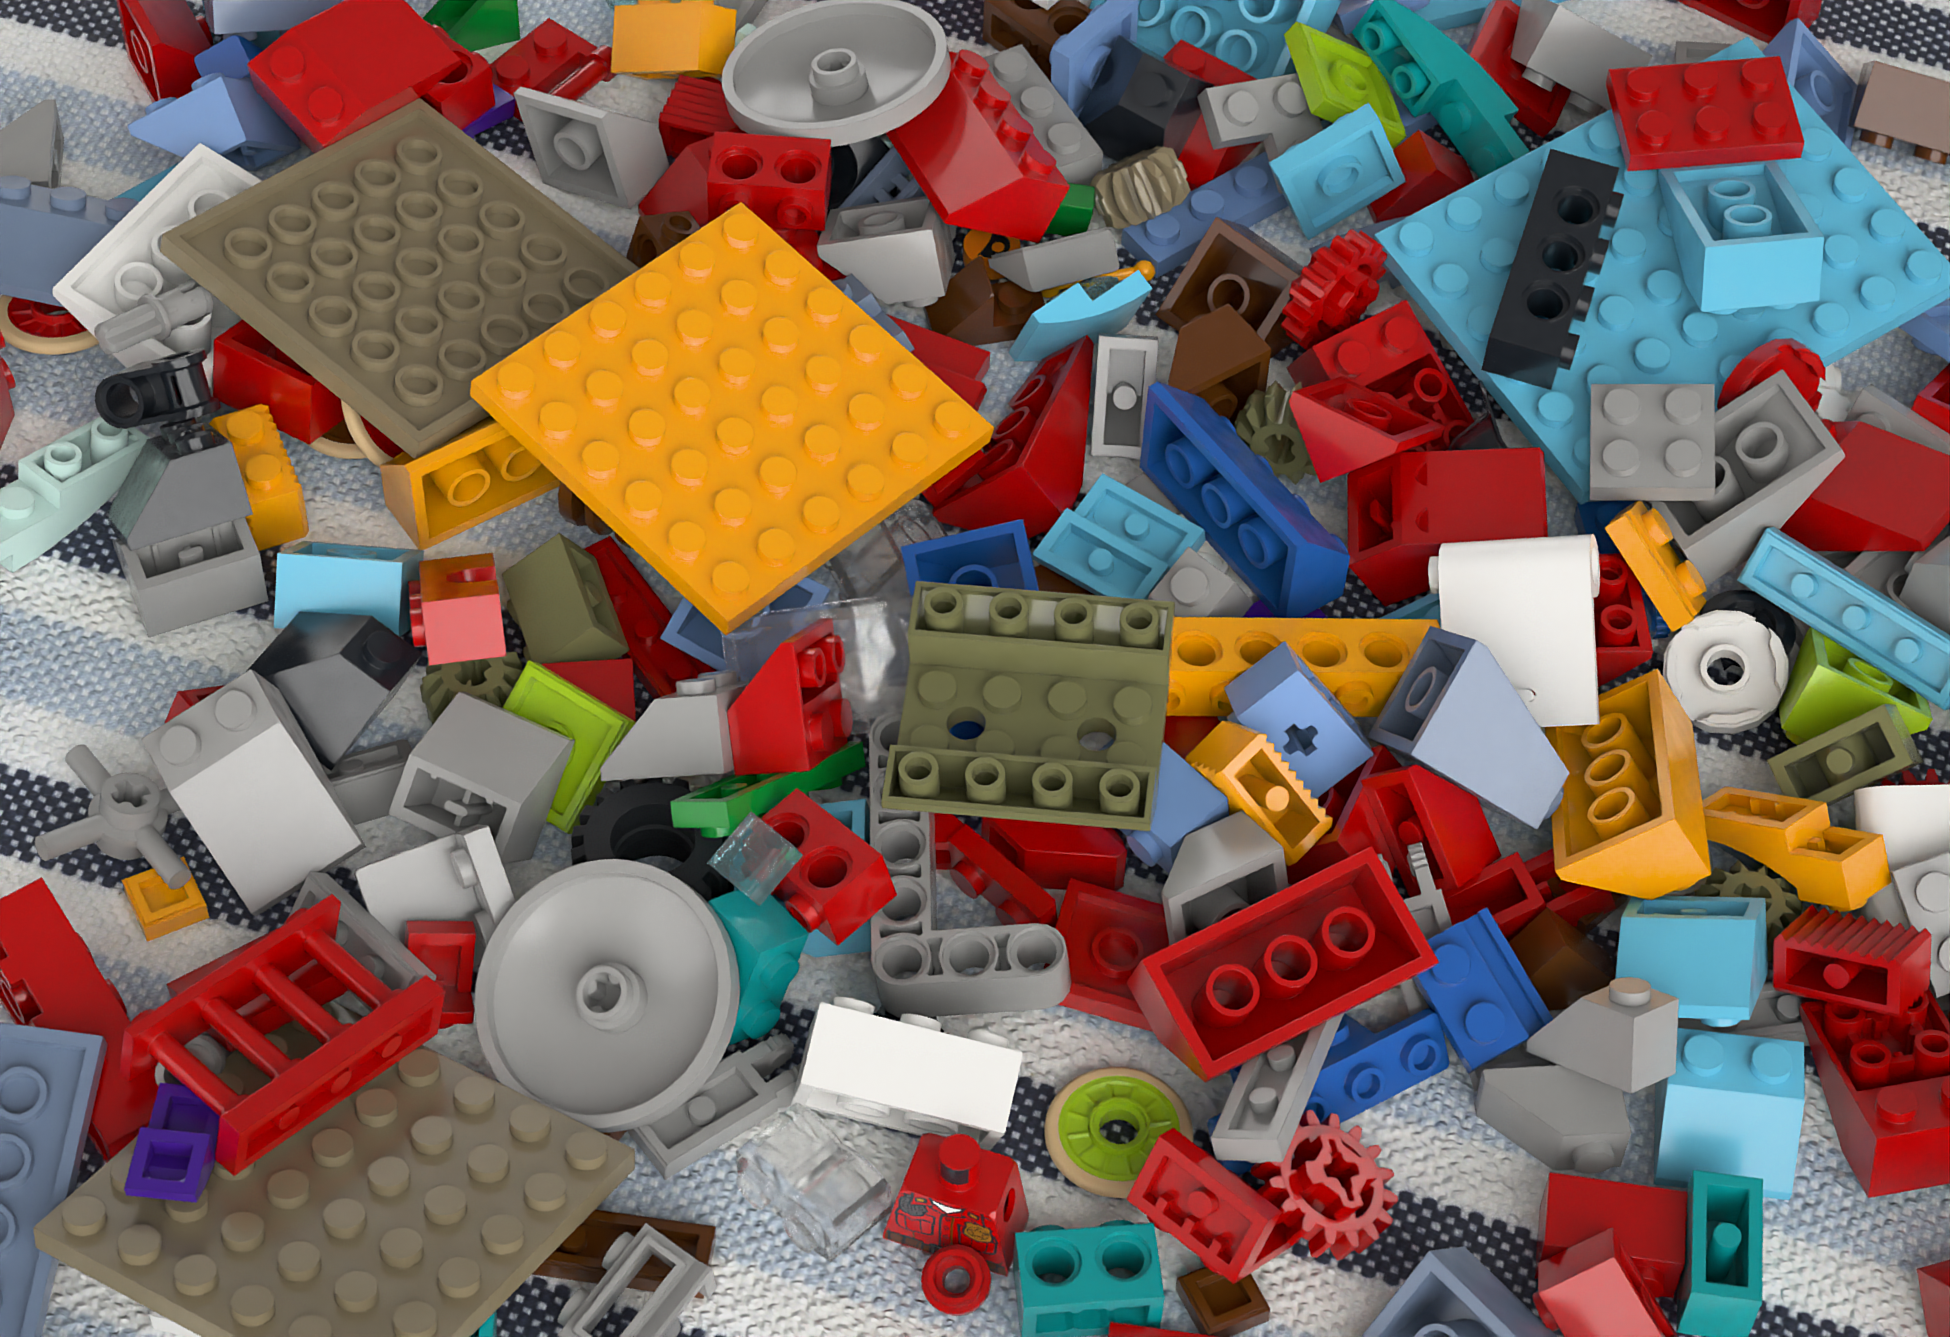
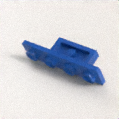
M1426 1008L1377 1034L1344 1013L1303 1114L1308 1110H1313L1321 1123L1331 1113L1338 1115L1340 1123L1447 1069L1450 1061L1443 1029L1437 1013L1430 1008ZM1242 1065L1230 1070L1233 1086ZM1221 1113L1213 1116L1207 1122L1210 1139ZM1217 1160L1222 1166L1232 1170L1238 1176L1251 1170V1167L1256 1164L1248 1161Z

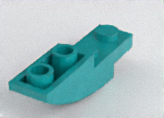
M1394 0L1373 1L1353 29L1352 34L1414 118L1430 112L1479 179L1530 152L1509 124L1519 109L1493 78L1469 54L1434 25Z

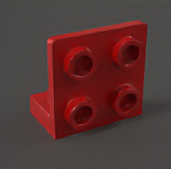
M1175 1128L1166 1131L1158 1137L1126 1200L1142 1211L1150 1223H1154L1157 1229L1170 1233L1199 1256L1201 1262L1209 1270L1224 1276L1233 1284L1292 1247L1286 1242L1289 1227L1284 1222L1275 1225L1282 1211L1257 1193L1254 1187L1232 1170L1226 1169L1217 1162L1214 1156L1206 1150L1199 1148Z

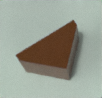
M1548 907L1508 942L1548 1011L1567 1009L1581 997L1609 986L1610 982L1615 979L1616 968L1608 952Z

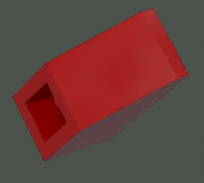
M982 817L981 837L1042 889L1067 890L1070 878L1114 891L1124 887L1127 849L1121 837L1112 828Z

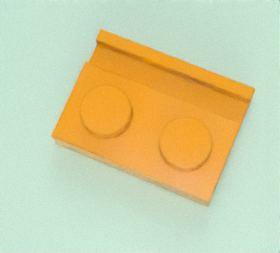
M1636 501L1621 510L1609 522L1610 524L1605 527V530L1670 630L1674 632L1694 620V616L1703 608L1707 602L1702 593L1706 592V585L1696 567L1689 560L1681 562L1669 544V541L1673 539V535L1663 516L1655 508L1648 511L1642 501Z

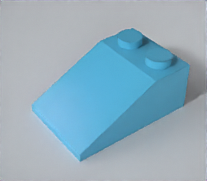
M1775 160L1658 169V181L1685 285L1701 312L1709 311L1714 314L1726 315L1735 313L1740 308L1768 306L1775 309H1789L1795 307L1798 303L1819 301L1824 235Z

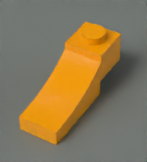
M1728 786L1723 787L1702 801L1707 839L1726 845L1761 862L1797 888L1798 898L1801 901L1828 905V908L1833 911H1852L1864 906L1869 897L1892 883L1883 835L1831 826L1826 802Z

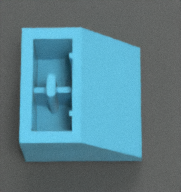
M1632 896L1621 916L1615 979L1622 977L1643 979L1651 984L1652 989L1679 998L1678 1018H1700L1701 1023L1713 1027L1732 1026L1741 1020H1750L1768 975L1765 898L1661 896L1651 901Z

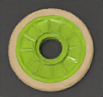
M1107 1067L1095 1069L1074 1078L1057 1093L1046 1115L1044 1135L1052 1161L1068 1180L1096 1195L1111 1198H1127L1158 1137L1166 1131L1175 1128L1193 1142V1127L1185 1103L1164 1081L1149 1073L1133 1068ZM1111 1120H1123L1133 1125L1138 1135L1134 1140L1126 1144H1115L1103 1137L1100 1128Z

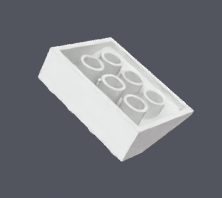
M199 143L53 287V296L95 337L94 330L97 324L137 307L141 296L145 294H152L153 296L163 294L192 279L160 252L163 233L262 182V180ZM211 294L213 312L209 315L177 327L163 341L151 337L113 355L126 368H129L140 362L156 360L187 350L204 348L207 359L202 362L211 396L213 397L214 339L237 324L242 318ZM203 416L196 417V420L200 421Z

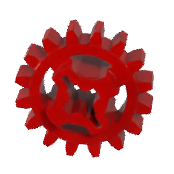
M1349 229L1344 239L1339 235L1333 238L1330 249L1324 246L1314 252L1308 266H1304L1300 277L1291 284L1289 297L1293 300L1282 309V313L1287 316L1281 323V328L1287 331L1286 335L1308 350L1312 346L1358 324L1361 315L1366 312L1369 304L1374 302L1379 294L1380 285L1376 281L1386 273V268L1382 266L1387 259V253L1382 250L1384 246L1363 231L1358 233L1353 229Z
M1308 1110L1299 1121L1283 1162L1267 1161L1256 1163L1251 1167V1174L1265 1181V1184L1256 1192L1282 1211L1275 1225L1284 1222L1289 1227L1286 1239L1288 1244L1293 1246L1301 1238L1309 1241V1250L1312 1257L1318 1258L1330 1247L1335 1259L1343 1260L1353 1250L1358 1254L1362 1253L1380 1238L1379 1234L1392 1224L1393 1219L1387 1211L1398 1202V1196L1384 1189V1185L1395 1175L1392 1169L1378 1168L1375 1159L1382 1151L1379 1145L1365 1148L1359 1142L1362 1136L1361 1127L1356 1125L1346 1133L1340 1130V1120L1337 1114L1331 1113L1320 1123L1314 1111Z

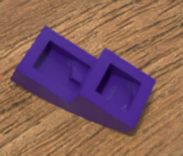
M160 1083L148 1128L140 1127L124 1186L126 1196L197 1203L203 1193L216 1161L215 1153L220 1117L185 1085Z

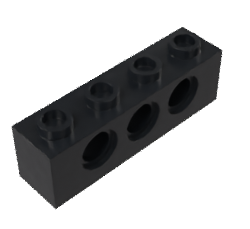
M1550 149L1492 326L1481 370L1549 390L1552 389L1558 367L1570 370L1580 335L1570 333L1573 319L1581 322L1586 320L1595 290L1594 287L1584 285L1587 274L1590 272L1600 275L1610 240L1599 238L1603 226L1615 227L1624 194L1613 191L1619 167ZM1536 316H1543V317H1546V318H1548V319H1541V318H1538V317H1536Z

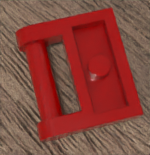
M550 18L546 19L490 64L493 71L492 83L514 96V92L519 87L549 93L578 68H581L550 93L577 101L600 81L609 82L618 75L611 73V47L607 45L597 47ZM515 100L513 116L518 120L522 121L518 105Z

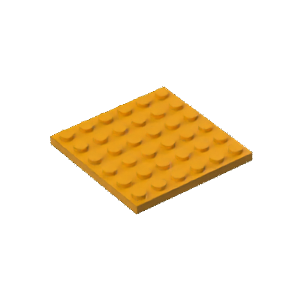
M742 202L471 380L470 396L725 636L991 441L994 427Z

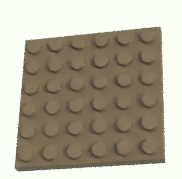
M420 98L163 233L160 252L413 458H417L444 444L490 415L470 396L471 380L640 269Z
M334 1001L322 1005L342 1025L346 1023L354 1025L364 1018V1016ZM295 1020L264 1035L291 1060L295 1058L303 1060L323 1046L322 1043ZM421 1045L237 1175L233 1176L220 1163L215 1161L208 1182L197 1203L126 1196L124 1186L137 1142V1136L33 1227L35 1247L200 1337H470L635 1169V1149ZM235 1050L225 1059L226 1064L223 1072L216 1074L239 1096L242 1094L251 1095L272 1081L238 1050Z

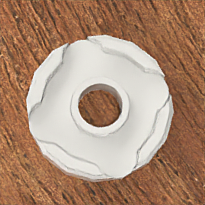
M1714 610L1694 617V620L1682 626L1681 631L1670 641L1664 653L1663 678L1694 726L1709 733L1736 734L1758 727L1777 710L1787 688L1788 658L1780 638L1770 628L1767 629L1763 624L1756 622L1755 617L1741 611ZM1719 658H1730L1741 666L1743 676L1737 683L1732 685L1717 684L1707 673L1709 664Z

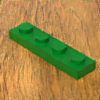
M863 741L848 742L810 771L752 775L733 774L670 802L673 828H700L701 836L706 838L737 834L741 831L740 823L758 821L796 788L809 797L810 791L827 790L841 786L843 784V776L865 767Z

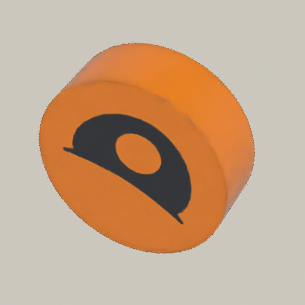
M972 229L967 233L963 241L964 266L968 265L973 259L982 256L989 280L1004 278L1003 275L990 268L988 259L992 258L991 255L1019 249L1020 240Z

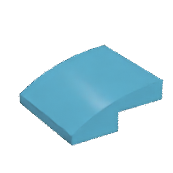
M1139 270L1093 301L1081 285L1076 283L1031 314L1008 353L1015 362L1038 361L1086 335L1089 336L1094 345L1098 344L1099 333L1116 334L1126 328L1153 288Z
M1102 473L1075 511L1068 508L1063 511L1032 553L1034 561L1094 595L1148 600L1150 593L1188 547L1196 553L1206 541L1205 530Z

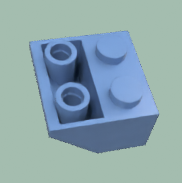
M223 73L210 74L196 80L191 85L193 91L178 99L176 97H169L148 105L145 108L146 115L127 125L131 136L183 158L201 143L248 171H257L301 148L297 135L255 91L251 78L225 77Z

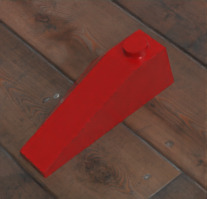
M1088 335L1046 356L1040 361L1008 402L1013 412L994 427L991 441L982 447L984 454L991 462L937 507L933 508L931 513L938 522L968 530H976L1023 519L1027 538L1029 539L1041 532L1046 535L1066 508L1072 509L1083 485L1094 343Z

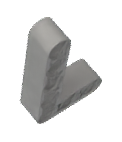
M902 709L882 714L872 724L869 733L870 846L883 855L897 893L895 898L871 917V962L882 1006L887 1012L896 1017H901L902 1014L937 1017L1042 1010L1056 1006L1065 999L1071 987L1067 947L1064 937L1057 929L1047 924L1032 923L937 930L935 814L933 812L882 808L881 799L890 744L897 745ZM900 859H913L908 863L893 864ZM902 915H915L909 920L894 921V919ZM1036 963L1050 964V966L1042 970L1027 969ZM968 968H983L982 971L976 974H961L962 971ZM903 972L917 973L907 979H894L895 976Z

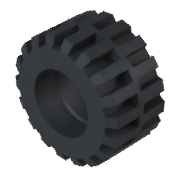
M662 777L648 778V783L636 784L634 779H628L620 782L619 791L614 793L607 788L596 795L597 807L586 805L579 814L580 825L573 827L571 835L572 866L602 859L637 861L650 856L674 858L683 864L667 873L689 885L708 902L734 891L736 837L734 834L724 837L706 838L701 836L700 828H673L670 802L692 792L689 790V781L675 778L672 784L662 783Z

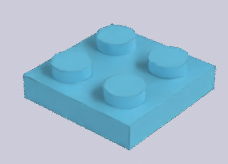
M1369 103L1352 113L1341 116L1331 126L1306 141L1291 146L1281 156L1269 162L1293 216L1308 240L1406 182L1380 119Z

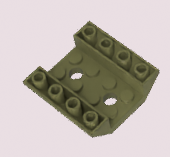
M916 581L907 633L910 665L897 745L890 744L881 799L882 808L1150 831L1156 811L1168 706L1175 602ZM963 721L976 722L984 729L978 737L969 740L958 739L949 732L955 724ZM1091 732H1102L1112 737L1114 743L1107 749L1093 751L1083 747L1079 741Z

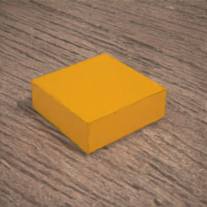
M184 856L181 857L180 859L189 869ZM154 868L122 880L127 899L147 942L209 918L207 905L192 873L190 880L183 887L175 890L168 887Z

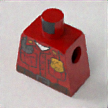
M933 1133L922 1134L883 1232V1239L932 1254L948 1245L968 1246L982 1255L989 1266L990 1272L1007 1277L1013 1263L1015 1233L1024 1232L1029 1220L1028 1207L1017 1162L1008 1156L980 1148L978 1142L966 1134H953L948 1137Z

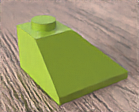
M1809 627L1789 677L1786 692L1778 707L1781 728L1786 730L1785 735L1789 740L1799 745L1884 704L1896 705L1910 735L1927 730L1933 718L1926 698L1814 628Z

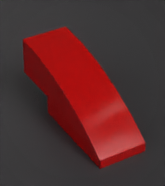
M1553 848L1523 862L1517 851L1484 867L1480 873L1461 887L1442 891L1452 926L1467 920L1487 907L1507 942L1511 941L1546 907L1573 927L1577 926L1578 919L1584 915L1602 911L1605 914L1616 909L1611 891L1562 881L1558 885L1567 893L1553 899L1547 883L1549 879L1558 876L1555 871Z

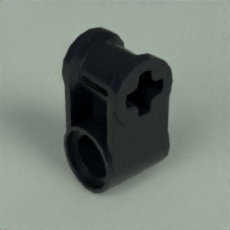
M204 348L187 350L156 360L140 362L103 379L97 386L95 393V404L100 416L109 425L123 429L162 421L178 422L215 412L221 408L219 399L212 397L202 365V362L207 359ZM130 387L135 391L138 403L133 399Z

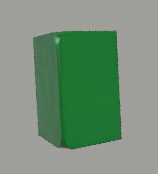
M1068 183L1070 189L1045 233L1070 236L1086 232L1093 215L1095 187Z

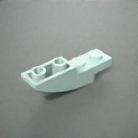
M100 416L20 459L18 462V480L0 489V564L10 572H15L48 551L89 519L123 485L147 439L150 438L135 427L127 429L113 427Z

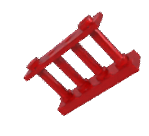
M333 894L309 909L301 908L295 911L282 927L155 1010L147 1009L142 1011L124 1029L120 1074L130 1082L159 1062L220 1117L218 1121L219 1129L215 1160L233 1176L243 1171L438 1034L445 990L427 975L405 990H391L335 941L341 901ZM315 959L374 1011L354 1025L352 1023L342 1025L287 976ZM264 993L322 1043L323 1046L303 1060L301 1058L291 1060L236 1010ZM212 1027L272 1081L251 1095L242 1094L239 1096L186 1049L184 1045Z

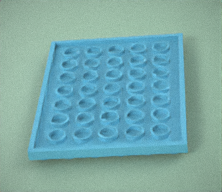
M1746 37L1701 62L1766 56L1749 37ZM1789 82L1788 86L1805 143L1801 158L1775 161L1824 235L1819 301L1798 303L1795 307L1789 309H1775L1768 306L1740 308L1737 312L1726 315L1714 314L1709 311L1701 312L1685 285L1658 181V169L1627 172L1612 109L1374 235V240L1384 246L1382 250L1387 253V259L1384 261V264L1479 381H1482L1484 387L1531 445L1542 449L1544 461L1580 505L1590 500L1591 384H1714L1716 412L1718 411L1717 401L1724 382L1742 359L1763 344L1774 339L1793 338L1818 354L1824 367H1827L1950 298V262ZM1550 149L1619 167L1613 191L1624 194L1615 227L1603 226L1599 238L1610 240L1600 275L1590 272L1587 274L1584 285L1594 287L1595 290L1586 320L1581 322L1573 319L1570 333L1580 335L1571 368L1566 370L1558 367L1552 389L1549 390L1481 369L1492 326ZM1536 316V317L1541 318V319H1548V318L1543 317V316Z

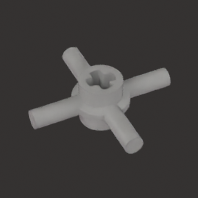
M86 745L73 747L67 753L65 761L94 797L89 804L87 818L36 836L35 847L41 859L47 861L96 842L102 852L116 859L133 860L144 856L170 889L175 890L183 887L190 880L191 871L162 838V834L166 829L168 815L181 810L167 788L159 790L154 781L137 773H120L111 776Z

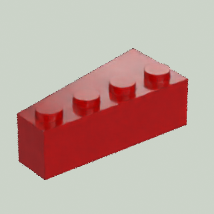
M41 877L1 898L0 1002L13 1022L17 1025L103 1036L108 1044L88 1129V1136L107 1163L138 1136L140 1127L147 1128L149 1126L159 1088L155 1079L157 1064L130 1082L120 1074L124 1029L131 1022L126 1015V1006L111 980H105L86 943L79 933L75 932L43 878Z

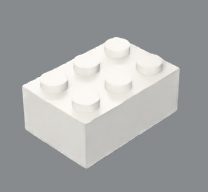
M835 997L833 1005L820 1002L809 1028L791 1104L922 1136L924 1133H933L943 1137L953 1134H966L974 1138L980 1148L989 1151L1005 1134L1023 1052L1007 1048L1008 1039L997 1034L977 1030L968 1031L967 1038L940 1032L942 1024L939 1021L915 1014H902L900 1022L873 1015L875 1009L873 1005L852 998Z

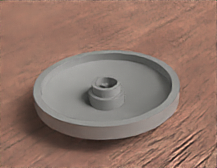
M825 0L788 11L751 32L735 47L728 57L722 71L721 81L729 114L733 121L746 133L831 139V147L879 136L916 117L944 89L951 70V60L946 35L942 26L931 14L913 4L900 0Z
M602 859L570 866L552 874L527 891L502 918L489 940L478 971L474 1001L475 1022L483 1054L492 1072L501 1084L599 1132H617L644 1126L676 1110L690 1099L703 1086L722 1059L734 1030L739 1007L740 981L736 954L723 922L709 903L689 885L666 871L652 865L622 859Z

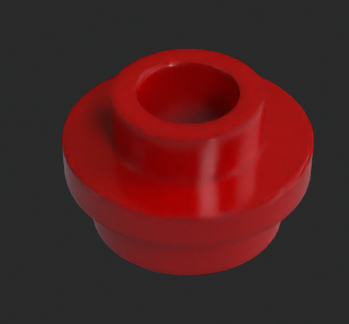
M948 1245L934 1252L926 1261L922 1271L921 1284L925 1297L936 1310L951 1316H962L977 1310L985 1302L990 1293L992 1277L987 1262L979 1252L964 1245ZM956 1269L964 1270L970 1276L968 1287L961 1293H951L945 1289L944 1285L948 1273Z

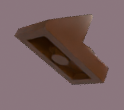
M979 256L949 280L945 296L938 297L935 303L924 306L923 310L929 330L973 346L1016 340L1031 314L1043 307L1045 302L1041 291L1030 292L1012 281L991 284L983 257Z

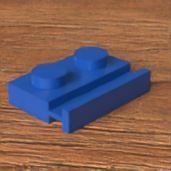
M1487 907L1467 920L1459 922L1427 940L1439 963L1412 979L1429 1008L1437 1013L1443 1032L1468 1074L1525 1043L1527 1039L1553 1020V1017Z

